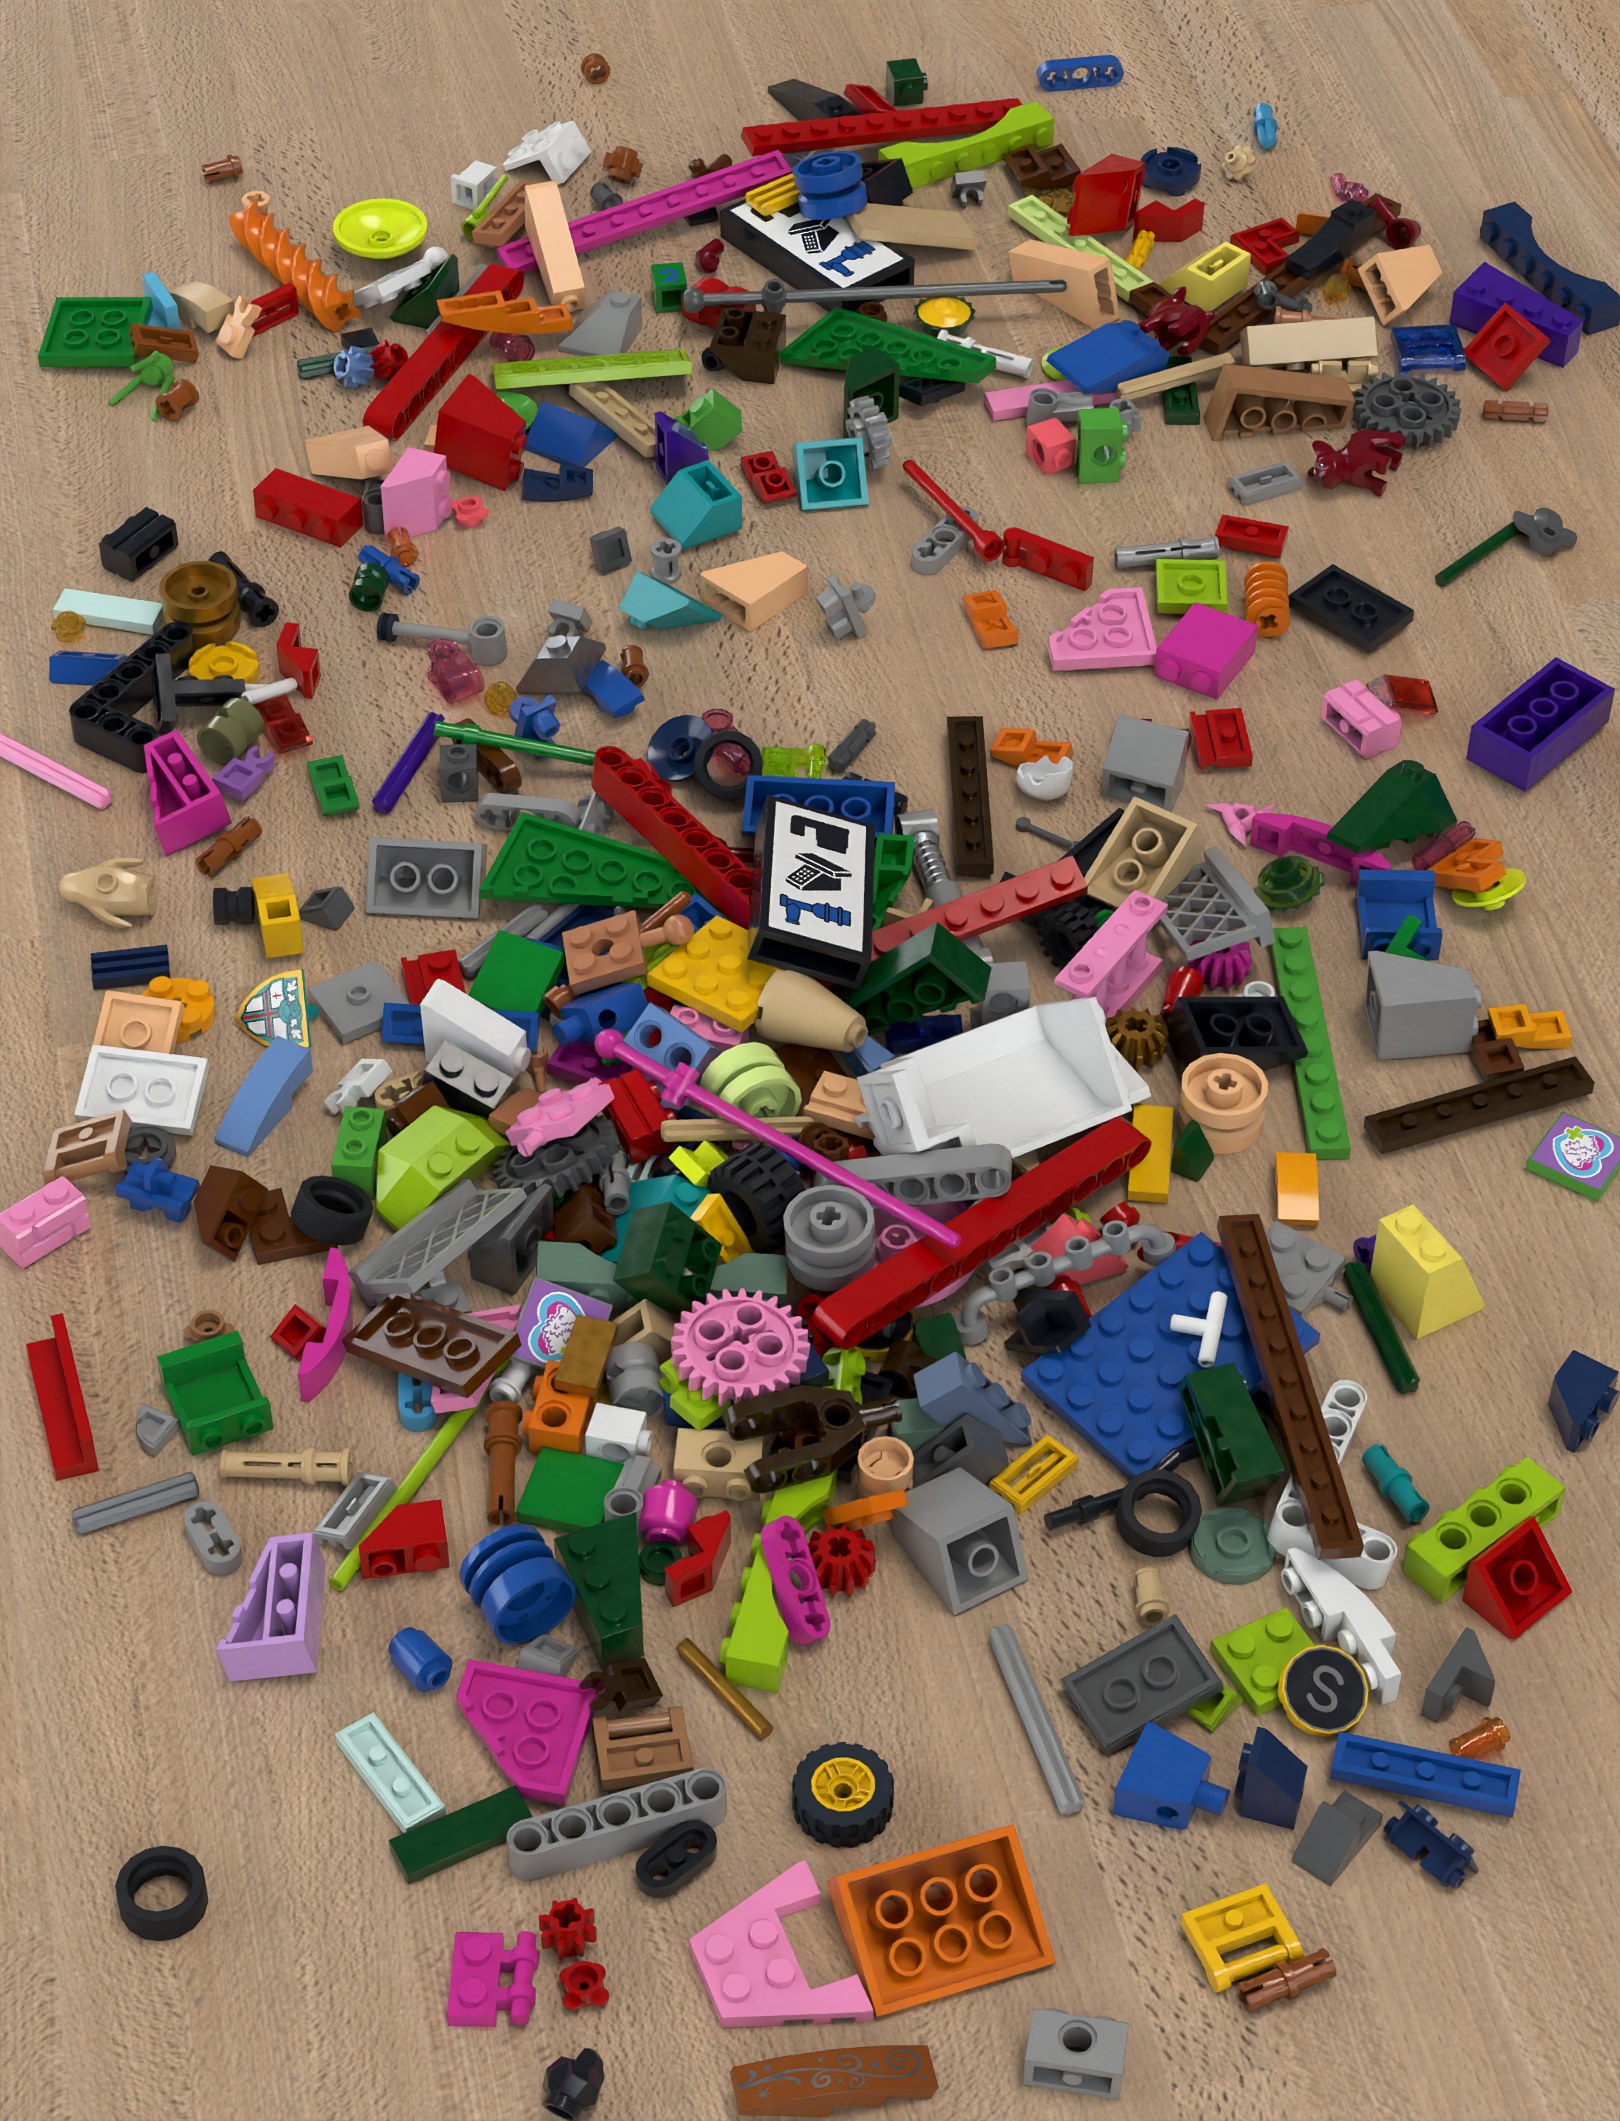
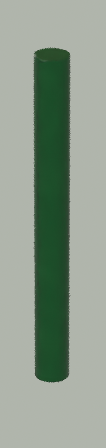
M1514 520L1435 576L1436 583L1441 587L1445 586L1519 534L1521 531L1517 529Z

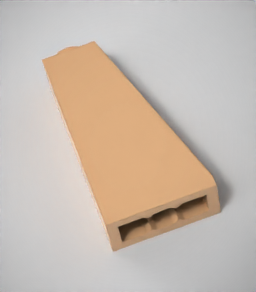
M556 180L526 185L525 229L551 306L566 304L569 312L584 309L585 286Z
M1032 239L1008 251L1013 281L1064 280L1067 286L1064 292L1035 294L1090 328L1096 330L1120 318L1110 258Z

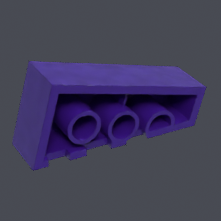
M1483 262L1454 291L1449 324L1478 334L1506 302L1551 341L1537 358L1564 368L1578 353L1584 320L1488 263Z

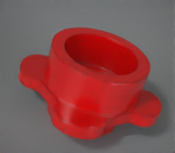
M588 1961L576 1962L570 1967L564 1968L559 1974V1982L565 1988V1995L562 1997L563 2006L572 2011L579 2009L580 2006L590 2004L597 2007L604 2006L609 2001V1991L604 1988L603 1979L606 1977L605 1968L601 1964ZM581 1985H588V1986H589V1987H588L587 1989H585V1990H582V1989L580 1988Z

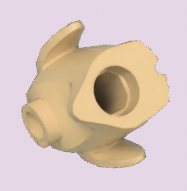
M114 858L95 867L65 874L60 881L59 892L63 899L86 907L95 917L107 925L128 929L131 928L132 924L118 918V916H153L156 909L159 887L155 877L127 869L143 865V860L138 858Z

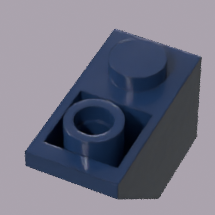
M1575 1350L1571 1352L1555 1374L1548 1402L1566 1449L1575 1453L1584 1439L1592 1440L1601 1422L1599 1417L1603 1412L1611 1413L1620 1395V1391L1615 1389L1619 1372Z
M1258 1726L1253 1744L1244 1742L1238 1770L1240 1772L1234 1796L1242 1798L1240 1816L1294 1830L1303 1796L1308 1766L1269 1730Z

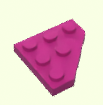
M469 1659L456 1695L458 1708L513 1786L517 1787L523 1798L565 1806L595 1712L590 1710L589 1704L599 1693L592 1688L580 1689L579 1684L583 1680Z

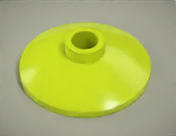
M1505 868L1506 875L1493 883V887L1490 890L1482 893H1473L1471 890L1454 889L1452 891L1453 901L1460 906L1483 907L1484 910L1488 911L1501 908L1505 905V900L1518 893L1525 886L1527 881L1525 873L1518 869Z

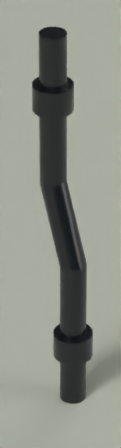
M1261 1419L1267 1432L1269 1433L1267 1422L1264 1419ZM1193 1441L1171 1449L1150 1470L1164 1469L1173 1472L1180 1464L1199 1458L1200 1454L1196 1442ZM1124 1488L1097 1497L1087 1495L1072 1501L1071 1506L1045 1514V1525L1051 1531L1074 1522L1082 1525L1099 1519L1101 1513L1117 1508ZM1148 1494L1140 1496L1136 1501L1144 1499Z

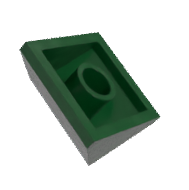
M454 253L431 269V273L421 277L422 284L408 290L390 316L393 322L425 329L430 327L440 314L437 300L453 298L460 290L458 258Z

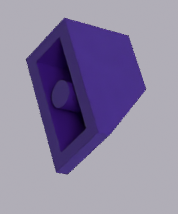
M661 411L654 413L656 468L668 485L679 470L709 460V454L705 443H700L692 430Z

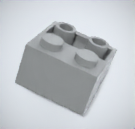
M1119 714L1103 767L1101 796L1128 803L1135 796L1172 812L1184 787L1189 731Z

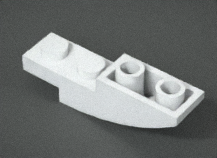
M1296 1547L1288 1549L1285 1567L1281 1571V1578L1288 1594H1294L1301 1605L1302 1615L1307 1626L1315 1628L1323 1643L1338 1638L1341 1650L1353 1657L1364 1672L1368 1689L1373 1692L1380 1705L1396 1701L1402 1674L1392 1659L1396 1633L1386 1618L1365 1594L1335 1569Z

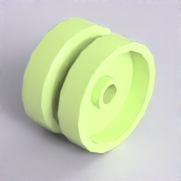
M757 1042L740 1044L724 1051L710 1063L702 1074L699 1085L755 1118L795 1117L802 1101L800 1088L792 1076L785 1070L777 1054L768 1045ZM711 1112L716 1119H724L718 1116L717 1114ZM750 1140L753 1143L762 1142V1140Z

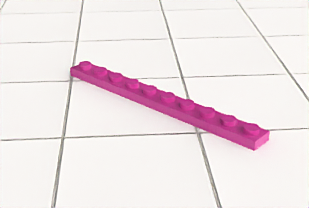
M776 150L568 223L575 253L578 255L746 196L747 192L792 174V169L780 151ZM528 237L505 244L502 247H497V257L502 266L520 270L523 273L538 269Z

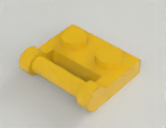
M1266 1883L1181 1914L1180 1925L1205 1968L1209 1984L1215 1992L1226 1990L1231 1987V1982L1274 1967V1964L1283 1960L1289 1964L1304 1957L1303 1949L1297 1936ZM1274 1936L1278 1943L1272 1947L1225 1964L1220 1957L1224 1953Z

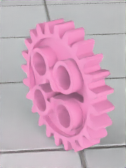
M744 1288L739 1290L738 1297H732L727 1289H723L722 1299L717 1300L712 1294L708 1293L706 1295V1305L693 1301L692 1313L682 1311L681 1323L674 1324V1336L671 1337L673 1367H678L679 1380L689 1379L688 1390L690 1392L702 1387V1400L705 1401L714 1394L718 1396V1406L722 1407L727 1399H733L734 1404L743 1400L789 1389L790 1384L799 1385L800 1375L806 1372L807 1360L809 1359L810 1343L807 1342L808 1329L801 1328V1316L791 1317L792 1306L787 1305L780 1309L777 1308L778 1297L776 1296L765 1302L762 1301V1291L760 1290L755 1293L753 1298L747 1297Z

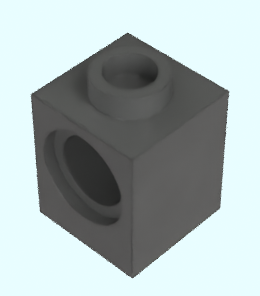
M476 744L440 745L439 770L442 803L479 801Z

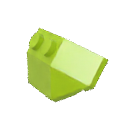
M436 1105L432 1106L378 1150L375 1212L396 1232L399 1231L461 1179H471L473 1182L489 1169L494 1162L500 1160L499 1154L501 1152L511 1150L508 1137L492 1129L488 1125L489 1119L487 1117Z

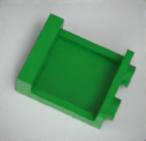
M238 1331L157 1356L161 1384L172 1410L179 1420V1426L192 1456L206 1451H213L221 1446L248 1437H255L263 1432L274 1429L270 1403L267 1397H262L247 1364L243 1342Z

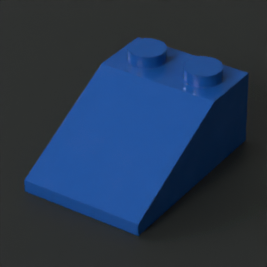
M1123 320L1120 323H1107L1051 353L1046 361L1083 393L1090 394L1116 392V385L1118 383L1165 370L1170 353L1160 346L1158 340L1145 334L1137 323Z

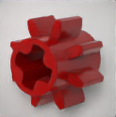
M387 340L376 345L375 349L368 353L372 355L371 359L374 362L370 366V368L375 369L373 375L380 380L388 377L390 381L408 360V354L401 345L397 343L389 345Z
M575 1897L572 1900L561 1902L553 1900L549 1915H539V1930L543 1932L541 1934L542 1948L548 1949L552 1947L558 1954L559 1960L575 1955L583 1957L586 1942L593 1943L597 1941V1929L593 1925L595 1923L593 1908L584 1910L578 1904Z

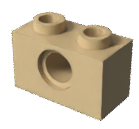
M678 1428L673 1468L674 1481L683 1483L686 1486V1490L692 1493L695 1498L708 1497L736 1501H760L761 1494L751 1491L743 1469L764 1457V1436L744 1441H735L730 1438L728 1431H698L697 1429Z

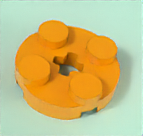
M159 976L149 982V988L141 994L143 996L182 1001L185 1007L176 1043L191 1040L190 1034L196 1033L200 1029L202 1034L205 1033L214 1023L216 1017L214 998L210 992L209 984L203 980L188 978L170 979L166 976Z

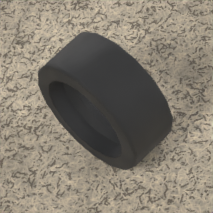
M723 730L711 734L701 743L695 754L694 771L698 783L707 793L718 799L734 800L746 795L747 777L740 784L732 787L721 786L714 782L707 770V758L711 751L718 745L725 743L740 746L748 754L750 760L748 775L762 776L763 759L760 749L750 737L739 731Z
M321 1175L309 1177L301 1183L291 1210V1216L299 1229L312 1238L327 1244L345 1246L355 1244L363 1239L374 1206L370 1197L354 1184L337 1177Z
M1164 1469L1146 1470L1134 1476L1124 1487L1118 1502L1115 1518L1118 1531L1129 1546L1145 1555L1166 1557L1184 1550L1199 1526L1202 1507L1200 1497L1192 1484L1178 1473ZM1157 1493L1168 1496L1182 1510L1184 1515L1183 1523L1173 1533L1151 1531L1140 1524L1134 1515L1135 1501L1144 1494Z
M158 1846L145 1849L134 1855L121 1868L115 1884L121 1919L131 1932L148 1940L165 1941L175 1939L191 1931L204 1917L209 1901L203 1867L194 1855L178 1847ZM168 1875L180 1877L189 1883L190 1893L180 1904L171 1909L151 1911L145 1910L135 1903V1892L142 1884L152 1878Z

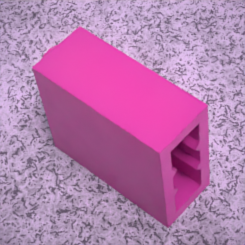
M1195 602L1157 647L1154 676L1218 699L1254 655L1258 625Z

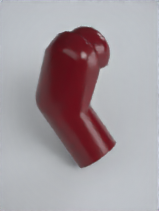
M719 239L712 240L696 252L695 258L702 272L713 273L717 270L720 259L717 256L724 252V245Z

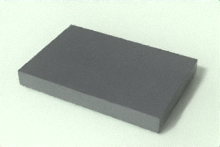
M1176 1614L1060 1679L1062 1688L1107 1757L1139 1739L1147 1721L1160 1727L1224 1690L1223 1682Z

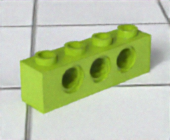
M1528 1456L1515 1466H1506L1498 1474L1495 1481L1485 1488L1478 1487L1464 1504L1456 1510L1449 1509L1445 1511L1433 1527L1425 1533L1422 1531L1417 1532L1410 1538L1405 1546L1406 1556L1403 1573L1437 1602L1442 1604L1465 1587L1469 1564L1527 1517L1534 1516L1539 1527L1543 1528L1560 1515L1566 1487Z

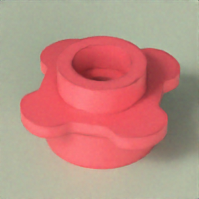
M464 497L460 501H453L451 510L456 512V521L463 527H476L488 516V509L483 507V499L480 497Z

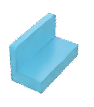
M155 272L143 274L144 297H151L153 304L148 326L181 330L178 306Z

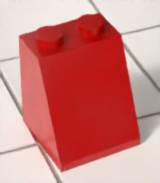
M468 373L438 410L434 453L446 456L447 468L505 491L513 480H519L524 469V462H521V456L528 441V438L524 436L526 421L479 379Z

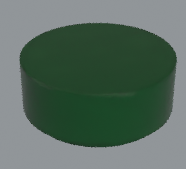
M665 1541L652 1542L646 1545L639 1554L641 1577L650 1584L665 1585V1568L682 1558L681 1551L674 1544Z

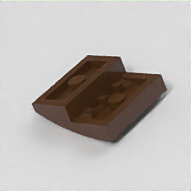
M1062 143L1040 152H1036L1034 147L1028 144L1002 154L1004 161L1023 187L1040 189L1062 187L1073 184L1077 175L1081 173L1080 168Z

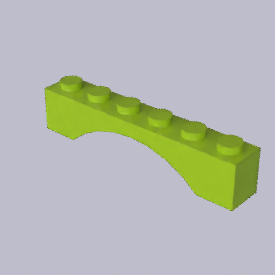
M1034 101L1009 109L1003 119L982 133L964 139L939 143L904 141L879 149L878 161L902 158L911 187L914 189L952 177L954 173L968 172L1003 161L1002 154L1031 144L1035 150L1053 145L1055 118L1038 102Z
M838 1469L830 1476L776 1490L773 1499H765L761 1524L767 1525L782 1516H790L798 1521L806 1535L811 1529L825 1521L822 1510L832 1507L838 1486ZM756 1532L751 1548V1558L755 1560L752 1568L745 1567L740 1587V1592L744 1593L742 1603L734 1602L730 1618V1628H734L731 1638L724 1637L722 1641L719 1663L726 1665V1677L732 1684L778 1693L788 1661L789 1631L778 1613L772 1594L774 1583L762 1546L761 1533Z

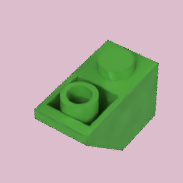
M714 389L710 390L706 395L698 397L681 416L673 418L692 430L700 443H705L708 451L720 450L742 432L741 410Z

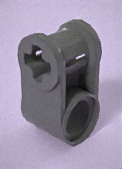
M371 477L365 479L364 494L362 496L365 528L371 533L384 534L380 486L385 480H376Z

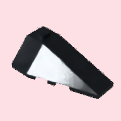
M796 79L768 86V92L798 121L865 114L840 95Z

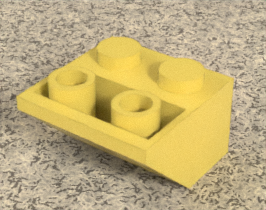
M1224 242L1194 258L1159 282V286L1171 294L1180 286H1185V302L1197 305L1205 312L1212 311L1248 286L1251 254L1228 242Z

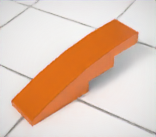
M500 290L437 300V307L443 322L471 329L523 334H542L573 330L572 317L566 304L537 308L534 297L504 301Z

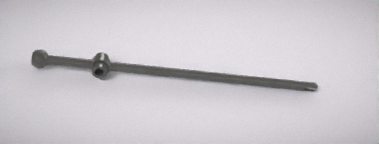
M770 279L765 283L762 291L703 293L700 289L692 287L683 293L684 309L690 313L700 312L704 306L762 304L764 311L780 314L786 303L1064 292L1067 286L1066 282L1060 279L786 290L780 280Z

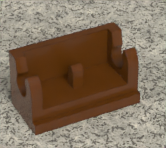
M582 1182L579 1185V1189L576 1192L573 1191L554 1210L556 1242L577 1243L581 1240H586L591 1244L588 1250L598 1255L608 1244L613 1246L618 1241L615 1215L606 1211L607 1206H604V1196L588 1183Z

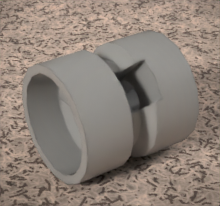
M636 1341L622 1343L613 1347L605 1369L611 1405L646 1412L647 1420L657 1416L663 1411V1392L665 1390L659 1385V1380L662 1378L660 1377V1367L656 1351L651 1345Z

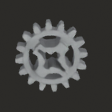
M868 395L853 399L849 402L850 408L847 409L850 418L846 420L849 438L862 437L865 468L868 467L869 470L884 467L888 465L887 459L890 458L887 448L892 444L886 415L884 412L879 413L878 405L875 406L874 399H869Z

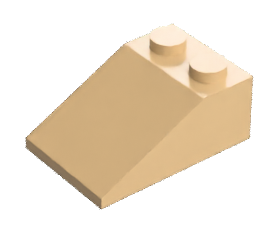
M1134 796L1084 877L1088 886V893L1085 895L1115 909H1118L1134 890L1163 901L1189 874L1207 844L1198 824Z

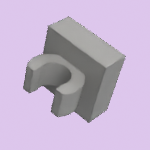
M552 599L548 609V613L554 620L550 625V633L553 637L559 635L563 628H569L567 637L579 636V630L589 632L593 620L584 607Z

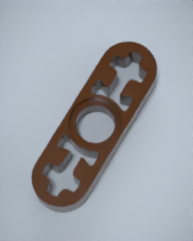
M470 718L455 723L461 726H465V723L477 725ZM452 739L454 745L462 743V740ZM482 744L476 745L478 772L499 793L507 794L521 787L522 779L516 764L500 748Z

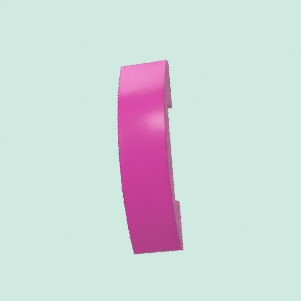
M1256 813L1253 817L1250 837L1251 846L1282 858L1290 849L1352 873L1350 884L1357 886L1359 869L1391 870V864L1376 850L1357 854L1326 839L1328 831L1333 827L1331 825L1285 814Z
M330 1248L322 1278L326 1306H332L323 1343L306 1342L298 1372L301 1401L305 1402L313 1400L329 1384L338 1371L347 1353L342 1339L353 1329L350 1279L345 1260L338 1248Z

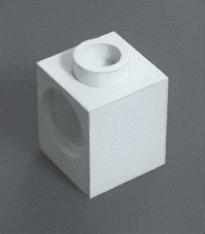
M597 1403L585 1435L586 1456L625 1464L626 1459L635 1458L636 1455L648 1456L652 1446L653 1431L647 1430L646 1412Z

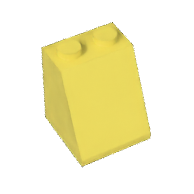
M1413 1204L1379 1219L1370 1276L1382 1301L1416 1340L1484 1309L1485 1303L1463 1258Z

